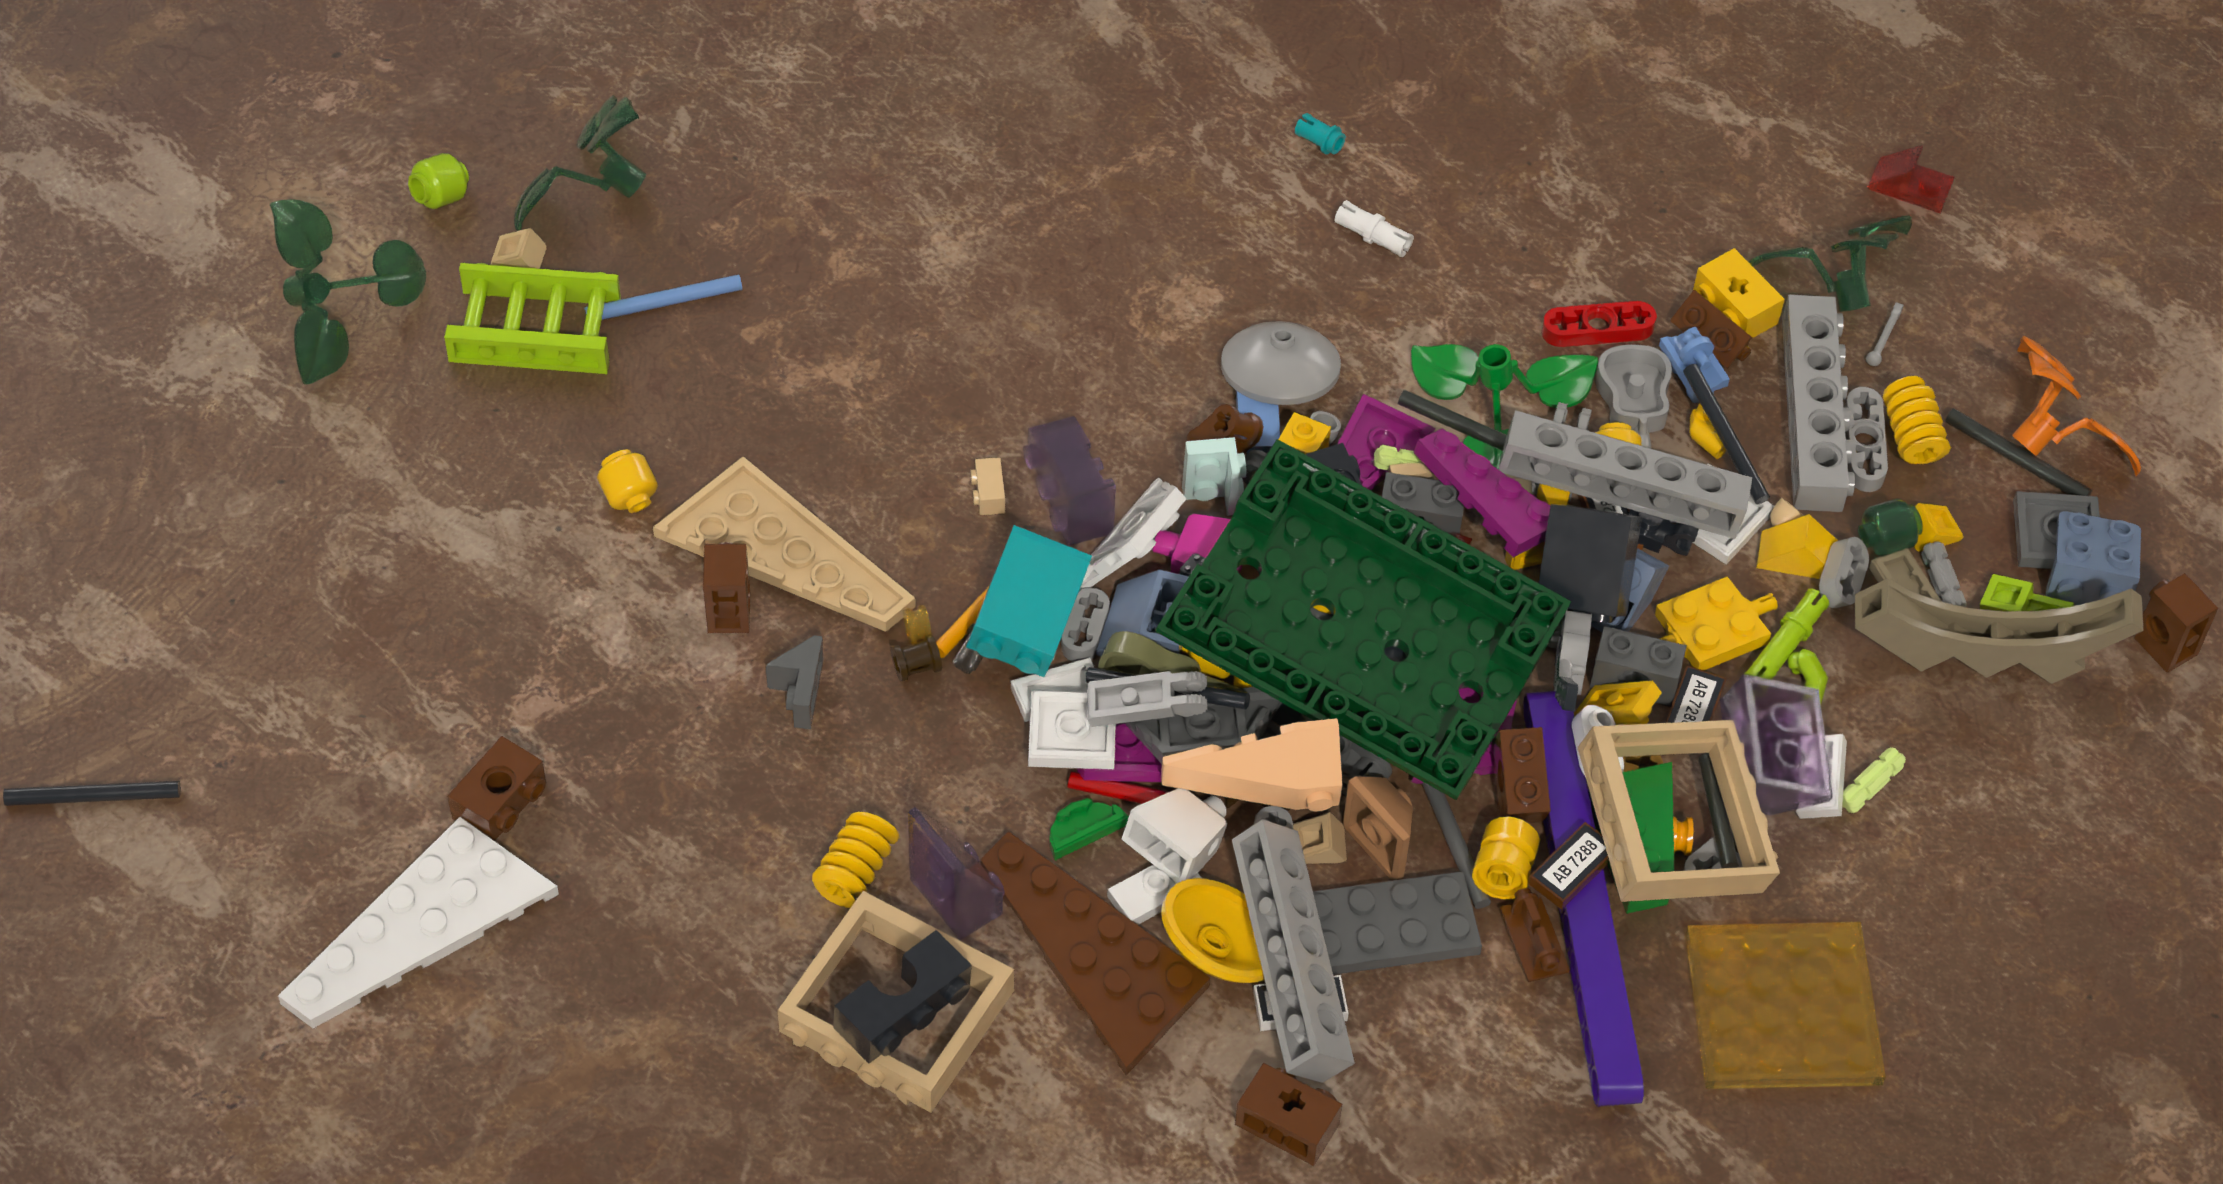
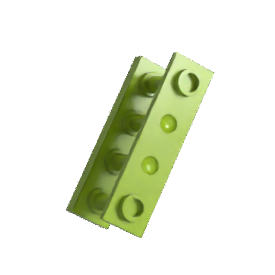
M460 263L459 271L463 294H470L464 326L447 325L444 338L449 362L598 374L608 373L610 361L607 337L599 336L605 303L621 300L618 275L603 272L589 273L497 266L485 263ZM486 296L510 297L503 329L480 327ZM526 299L549 300L543 332L519 330ZM565 302L588 303L583 335L559 333Z

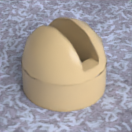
M1782 497L1770 513L1773 527L1805 516Z

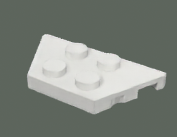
M1157 478L1091 554L1092 559L1080 590L1092 587L1133 558H1142L1155 546L1156 541L1153 538L1159 531L1166 530L1178 519L1179 514L1177 510L1186 500V497L1177 487L1170 485L1166 481L1163 482L1160 478Z

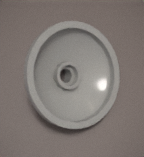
M1285 321L1263 322L1238 332L1226 343L1221 357L1222 373L1226 381L1236 391L1250 399L1274 405L1301 404L1325 395L1337 383L1341 368L1340 355L1336 347L1326 337L1310 327Z

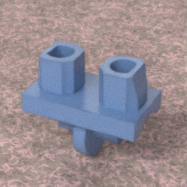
M1696 327L1690 328L1678 336L1660 338L1659 347L1669 358L1672 372L1677 374L1687 389L1686 393L1692 403H1698L1699 400L1683 373V370L1691 364L1699 366L1713 394L1715 390L1728 386L1730 378L1713 354V343L1708 337L1701 336Z

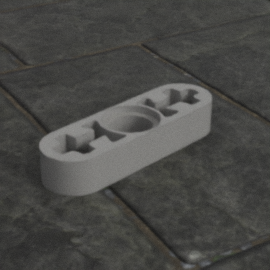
M1858 387L1850 391L1845 407L1850 409L1849 430L1845 431V437L1852 440L1851 463L1847 465L1848 472H1854L1855 488L1864 492H1873L1882 487L1888 470L1883 399L1874 389ZM1859 404H1864L1866 410H1869L1866 419H1861L1862 407ZM1860 433H1866L1873 436L1876 443L1864 445L1859 443L1855 436ZM1870 459V473L1874 475L1866 474V470L1863 469L1865 460Z

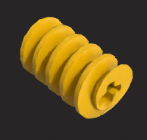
M1907 376L1894 381L1887 386L1882 397L1887 407L1886 411L1890 419L1892 431L1894 432L1895 442L1898 445L1897 449L1900 458L1909 464L1935 462L1945 457L1951 448L1949 441L1945 439L1947 433L1942 426L1941 414L1938 413L1939 406L1934 400L1936 397L1934 390L1929 386H1925L1924 380L1918 376Z
M868 812L852 813L847 818L845 826L837 834V840L830 845L829 853L822 858L821 866L812 874V881L817 891L830 902L841 907L851 908L856 901L854 897H859L862 891L867 892L865 884H871L874 881L875 874L873 871L882 868L883 860L881 857H887L891 853V846L889 844H895L900 837L896 828L877 815Z

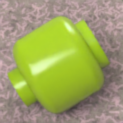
M440 153L421 160L413 166L408 179V186L412 197L418 203L423 204L429 209H438L455 203L464 197L469 174L465 165L455 157L447 153Z

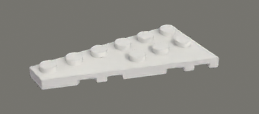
M459 817L278 995L280 1004L311 1028H315L361 1003V997L385 985L388 988L402 980L401 975L420 965L425 968L484 936L486 929L508 918L509 921H512L523 915V909L541 899L546 902L559 895L557 885Z

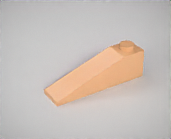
M1338 719L1297 722L1280 726V735L1261 740L1257 739L1255 733L1241 737L1242 742L1226 749L1211 744L1165 756L1162 758L1161 783L1163 786L1294 810H1327L1332 806L1339 805L1342 790Z

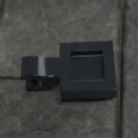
M1629 510L1628 515L1642 517L1638 543L1644 545L1643 548L1659 553L1663 545L1677 554L1688 556L1692 542L1696 540L1698 528L1681 523L1670 524V520Z

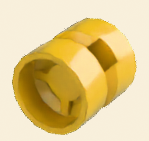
M1499 817L1492 820L1486 826L1480 851L1473 868L1472 878L1475 885L1485 894L1499 899L1515 898L1514 894L1518 890L1527 888L1529 876L1531 875V866L1534 864L1539 848L1540 838L1537 831L1529 823L1514 817Z

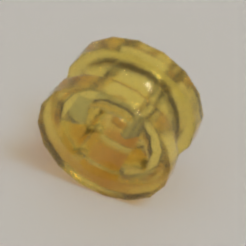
M924 604L918 605L916 611H911L909 608L903 609L904 625L910 645L917 643L918 639H924L925 636L932 635L928 613Z

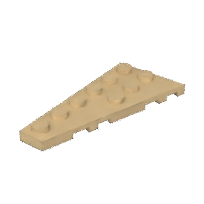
M745 457L740 458L653 527L654 537L704 557V544H719L723 542L747 544L749 576L885 632L916 607L914 596Z

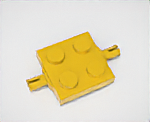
M1727 576L1656 605L1655 616L1665 628L1667 636L1659 639L1687 645L1684 657L1688 659L1694 668L1704 671L1768 645L1771 632L1761 621L1759 615L1776 610L1778 604L1772 593H1768L1753 601L1747 600Z

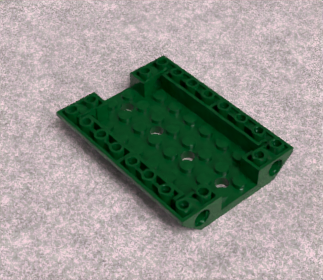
M1277 439L1238 499L1233 517L1203 564L1196 565L1158 624L1155 632L1314 721L1337 718L1340 736L1457 800L1542 657L1572 601ZM1241 565H1251L1258 571L1259 576L1255 579H1245L1238 573L1237 568ZM1317 605L1324 606L1330 610L1332 618L1329 620H1319L1312 615L1310 609ZM1391 646L1398 647L1405 653L1406 659L1400 662L1392 661L1386 656L1384 649ZM1462 688L1474 689L1479 694L1480 701L1477 703L1464 701L1459 695V690Z

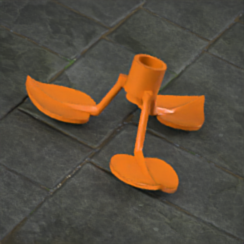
M2022 336L2017 352L2028 354L2032 375H2039L2052 380L2035 410L2012 436L2037 456L2051 440L2058 444L2067 435L2081 428H2086L2108 438L2117 445L2129 458L2135 476H2137L2141 471V466L2132 448L2119 435L2094 419L2083 418L2059 432L2055 430L2060 422L2047 411L2064 387L2077 400L2081 398V395L2072 384L2075 379L2068 369L2039 343L2026 336Z

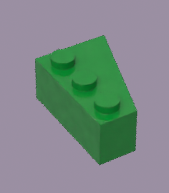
M1672 762L1622 772L1651 873L1673 872ZM1588 790L1595 829L1602 834L1591 794ZM1609 863V864H1608V868H1609V870H1610V873H1611V875H1612V878H1613L1614 883H1615V886H1616V882H1615V879H1614V875H1613V872H1612V868H1611V865H1610V863ZM1669 899L1622 902L1626 914L1667 905Z

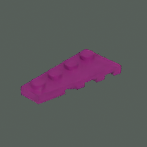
M1443 428L1418 440L1413 453L1444 485L1454 486L1459 491L1458 500L1467 509L1475 508L1484 517L1482 525L1491 535L1500 534L1507 541L1505 549L1513 558L1545 541L1550 513V505L1537 499L1525 490L1518 481L1506 476L1494 467L1487 458L1475 453L1460 442L1456 435L1447 432Z

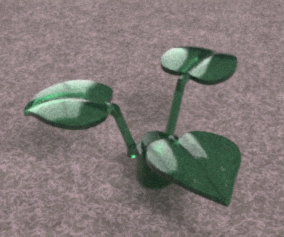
M612 95L605 101L599 111L589 119L578 137L576 144L578 149L583 150L588 145L587 151L592 154L600 147L608 155L598 171L603 175L602 180L557 166L551 170L545 168L527 186L517 203L514 213V225L517 231L522 230V223L525 217L544 196L553 180L558 176H565L596 185L604 191H607L612 186L626 198H630L638 190L646 177V173L625 157L619 155L606 141L618 130L630 122L639 119L630 99L624 97L617 103V97Z
M296 199L279 200L270 203L274 217L276 245L286 263L296 268H303L296 270L295 275L285 280L283 295L291 306L301 307L304 311L299 316L295 325L294 347L302 382L307 385L336 372L343 366L348 356L349 341L343 325L337 320H328L327 310L316 306V304H320L326 299L331 289L378 282V295L384 304L393 307L405 306L415 301L423 291L426 282V269L424 262L410 245L400 240H389L380 244L374 252L372 264L376 275L328 282L321 274L310 273L323 261L320 252L328 249L332 244V228L327 216L322 210L311 203Z
M1910 215L1888 217L1849 230L1848 236L1859 234V237L1839 242L1831 246V250L1835 253L1850 249L1852 269L1836 273L1837 281L1834 282L1815 251L1809 249V247L1774 249L1759 254L1748 262L1754 267L1763 261L1779 257L1809 258L1825 281L1828 293L1836 292L1840 313L1869 307L1871 302L1865 277L1866 246L1887 249L1891 241L1899 238L1898 233L1870 234L1875 231H1894L1907 235L1912 226V217Z

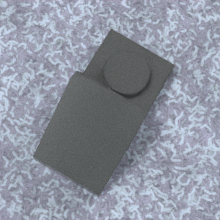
M814 635L772 660L766 666L767 687L769 689L787 691L786 710L793 711L794 728L811 729L824 662L823 636Z

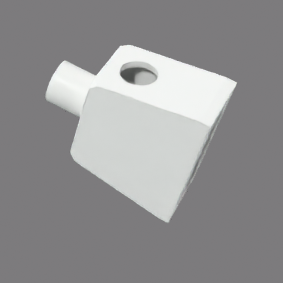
M1178 788L1131 809L1122 840L1159 870L1165 872L1174 882L1179 883L1192 879L1214 856L1220 846L1227 826L1224 819L1226 807L1222 800L1216 796H1210L1201 801L1189 790Z

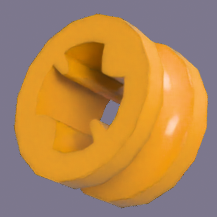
M1673 816L1674 853L1682 851L1684 856H1690L1693 845V818L1686 817L1685 821L1681 822L1677 820L1676 816Z

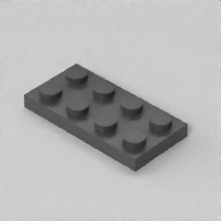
M1463 871L1313 891L1333 975L1481 954L1482 944Z

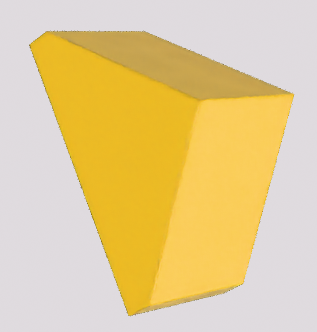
M1810 514L1761 532L1756 568L1820 579L1830 548L1838 540Z

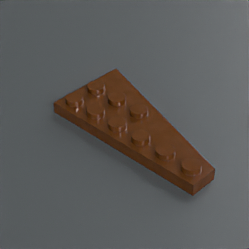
M1009 831L980 859V869L1006 906L1011 907L1023 924V930L1031 941L1034 940L1043 952L1044 960L1079 1010L1085 1012L1096 1028V1034L1104 1045L1107 1044L1118 1059V1065L1125 1075L1140 1062L1210 987L1209 976Z

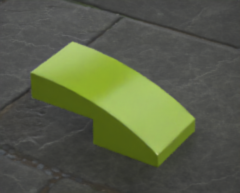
M1996 574L1992 575L1980 602V609L2003 612L2042 611L2074 606L2073 602L2034 594L2033 583Z

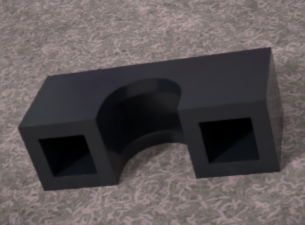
M935 930L902 956L901 978L912 988L909 992L898 996L887 995L879 991L868 980L834 1005L833 1028L870 1064L881 1054L887 1056L894 1052L901 1044L903 1038L913 1030H922L933 1021L937 1012L949 1003L955 1005L960 1002L970 990L972 964Z

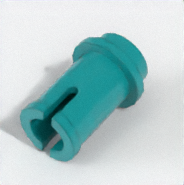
M1309 113L1302 115V118L1307 122H1304L1302 119L1298 120L1295 134L1319 146L1322 153L1337 154L1342 149L1346 136L1342 133L1339 126L1334 125L1331 127L1314 118Z

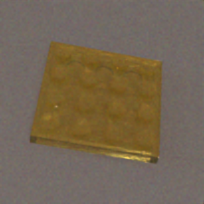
M1861 922L1688 925L1685 935L1706 1089L1883 1085L1886 1075Z

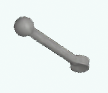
M1895 303L1874 350L1867 354L1866 361L1870 366H1878L1881 363V352L1897 319L1901 315L1903 304Z

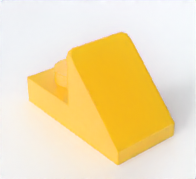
M1653 680L1594 685L1574 712V716L1586 706L1596 705L1607 710L1612 715L1616 725L1647 724L1652 706L1662 692Z

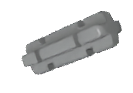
M1939 541L1926 544L1921 555L1925 565L1930 568L1928 573L1940 599H1943L1941 601L1944 603L1966 607L1967 602L1963 592L1957 590L1960 588V584L1951 561L1945 559L1948 557L1944 544Z

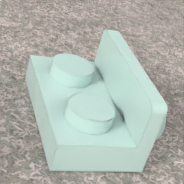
M1235 437L1186 441L1182 481L1183 495L1186 497V500L1208 501L1215 497H1224L1227 516L1233 515L1237 500L1244 491L1242 478L1246 477L1244 453H1237Z

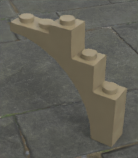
M1887 578L1855 594V629L1919 671H1924L1949 658L1956 657L1987 678L2015 664L2021 663L2053 684L2084 670L2086 656L2143 631L2142 596L2133 589H2128L2101 600L2073 607L2042 611L2003 612L1973 609L1940 602L1912 592Z

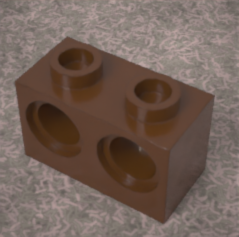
M730 542L704 544L703 592L708 633L750 632V580L747 544H733Z

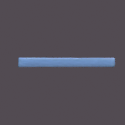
M738 274L607 302L604 305L602 320L742 290L741 278ZM584 307L585 315L587 314L588 307Z

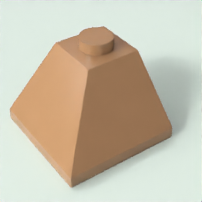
M1355 776L1348 782L1343 826L1391 881L1404 879L1413 813L1411 800L1403 790L1396 789L1387 778Z

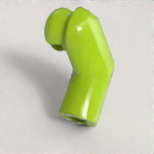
M1802 649L1800 652H1793L1788 658V667L1792 669L1793 674H1803L1806 680L1800 702L1806 708L1818 709L1821 707L1828 676L1814 652Z

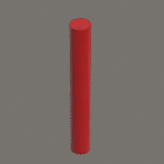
M1076 772L1070 773L1068 781L1069 789L1140 804L1168 793L1119 781L1083 780L1080 773Z

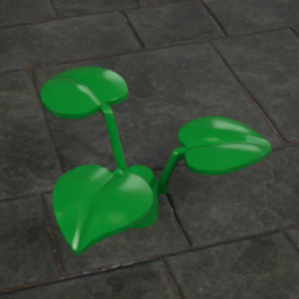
M1455 344L1429 347L1413 345L1411 350L1415 379L1422 390L1431 397L1442 400L1459 398L1465 392L1467 384L1474 386L1481 377L1482 384L1492 391L1494 430L1506 435L1509 429L1502 430L1500 391L1506 389L1512 382L1513 374L1530 394L1539 392V398L1543 404L1557 408L1558 402L1567 404L1568 408L1579 404L1587 397L1598 368L1597 356L1561 355L1544 358L1535 362L1527 370L1525 376L1518 368V361L1511 360L1510 351L1505 346L1499 344L1486 346L1480 351L1479 357L1472 349ZM1470 436L1464 439L1463 444L1478 455L1487 458L1494 467L1499 469L1502 450Z

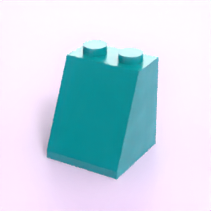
M1014 525L993 574L966 647L977 651L983 657L995 658L1016 666L1024 673L1045 677L1056 653L1092 555Z

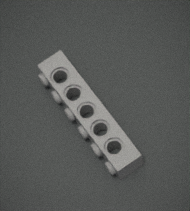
M1788 295L1782 317L1793 506L1797 510L1842 512L1846 497L1853 496L1855 487L1854 472H1848L1847 465L1851 463L1852 440L1845 437V431L1849 430L1850 409L1849 407H1843V400L1846 399L1848 391V378L1841 375V368L1844 367L1846 357L1845 344H1839V337L1842 336L1843 314L1837 313L1836 297Z
M1516 410L1505 439L1498 469L1504 474L1673 522L1691 525L1695 528L1733 539L1736 538L1747 512L1752 477Z
M1262 819L1232 839L1286 1073L1323 1083L1352 1066L1355 1062L1298 831Z

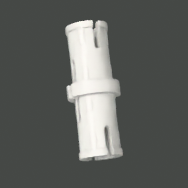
M1347 200L1343 202L1344 207H1339L1335 216V223L1363 236V241L1369 244L1374 242L1400 257H1404L1406 255L1405 251H1409L1414 236L1384 221V216L1378 213L1373 215Z

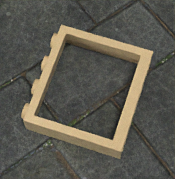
M1733 720L1593 726L1577 747L1621 902L1763 893L1780 874L1776 862L1778 855L1772 849L1767 832V818L1761 812L1756 796L1755 779L1749 773L1744 757V743H1740ZM1709 753L1743 867L1651 873L1618 757Z
M862 891L778 1009L779 1032L792 1038L793 1045L799 1047L805 1045L818 1052L829 1064L835 1067L844 1066L856 1072L868 1085L872 1087L882 1086L895 1093L904 1104L908 1105L909 1102H912L932 1113L1014 992V969ZM862 930L904 952H907L937 930L972 964L970 986L983 993L927 1075L889 1055L883 1056L881 1054L868 1064L833 1028V1025L805 1011Z

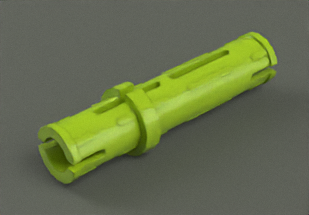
M1808 589L1793 612H1787L1780 621V629L1775 633L1774 637L1750 668L1742 675V682L1747 688L1756 676L1760 677L1751 691L1763 693L1800 641H1806L1813 633V624L1830 604L1828 598L1823 594L1816 605H1812V602L1820 593L1819 590Z

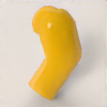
M1699 403L1697 409H1693L1690 415V436L1715 459H1719L1725 454L1726 449L1717 433L1714 432L1715 429Z

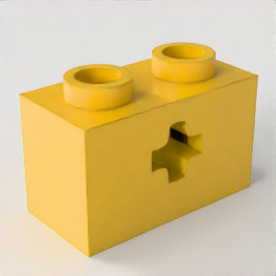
M1735 248L1699 267L1697 270L1693 290L1699 292L1753 338L1779 324L1785 299Z

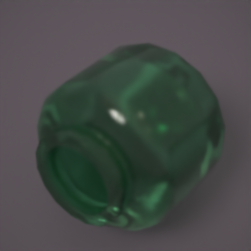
M1891 499L1869 506L1862 515V524L1858 526L1859 539L1863 541L1866 548L1870 547L1880 557L1905 548H1913L1923 531V524L1918 510L1914 505L1907 504L1902 499Z

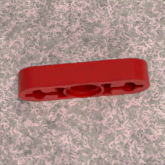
M1643 301L1556 307L1546 312L1541 333L1543 339L1555 347L1642 341L1648 339L1653 334L1657 314L1650 304ZM1595 318L1603 319L1609 324V327L1602 330L1595 329L1589 324V321ZM1633 318H1638L1639 322L1643 324H1637V321ZM1576 322H1581L1580 329H1578L1579 323ZM1555 324H1561L1562 328L1566 330H1559L1558 325Z

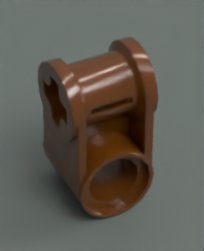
M1222 404L1199 426L1188 433L1186 441L1235 437L1237 453L1245 454L1260 441L1264 428L1263 421L1260 416L1254 413L1242 414L1235 407L1229 404Z

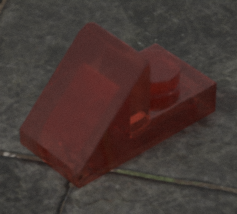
M1916 146L1880 157L1869 182V190L1941 214L1955 177L1918 165L1923 146Z

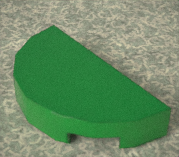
M1089 798L1070 803L1057 813L1056 820L1051 827L1049 847L1054 860L1060 859L1125 827L1129 816L1118 805L1112 804L1110 806L1105 803L1092 802V799Z

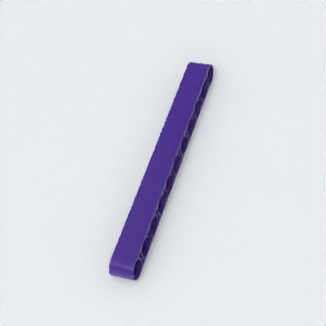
M1556 691L1525 693L1523 698L1525 727H1542L1551 808V812L1543 821L1549 856L1584 822L1595 829L1586 777L1580 769L1572 731L1574 714L1571 711L1562 710L1555 698ZM1602 870L1562 910L1559 908L1592 1094L1597 1107L1639 1104L1643 1102L1644 1097L1641 1065L1604 871Z

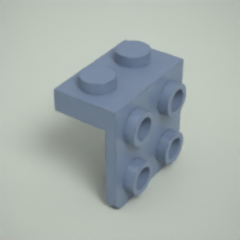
M2061 512L2057 520L2055 561L2046 587V596L2073 602L2074 605H2081L2110 597L2128 589L2136 591L2140 579L2141 528L2136 524L2123 520L2105 519L2079 512Z

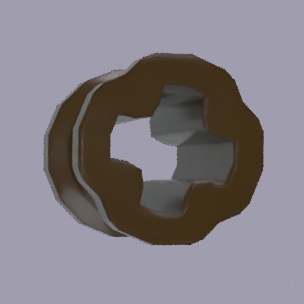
M932 635L925 636L922 642L904 647L899 645L890 647L894 668L900 681L908 680L910 675L931 669L935 673L942 671L939 649Z

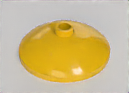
M1193 878L1174 885L1162 903L1161 915L1168 937L1179 953L1201 971L1224 981L1254 983L1265 980L1245 894L1227 884L1210 879Z

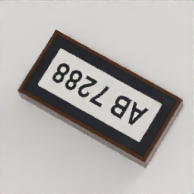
M1687 665L1665 723L1712 721L1727 678Z
M1584 822L1529 876L1528 884L1562 910L1610 863L1602 834Z

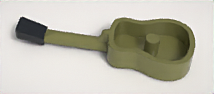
M1128 631L1116 632L1110 637L1098 664L1100 669L1136 675L1171 671V674L1189 673L1191 671L1201 672L1200 665L1194 659L1171 652L1145 636ZM1207 676V686L1229 690L1240 689L1238 686ZM1282 703L1272 720L1280 726L1300 722L1301 713Z

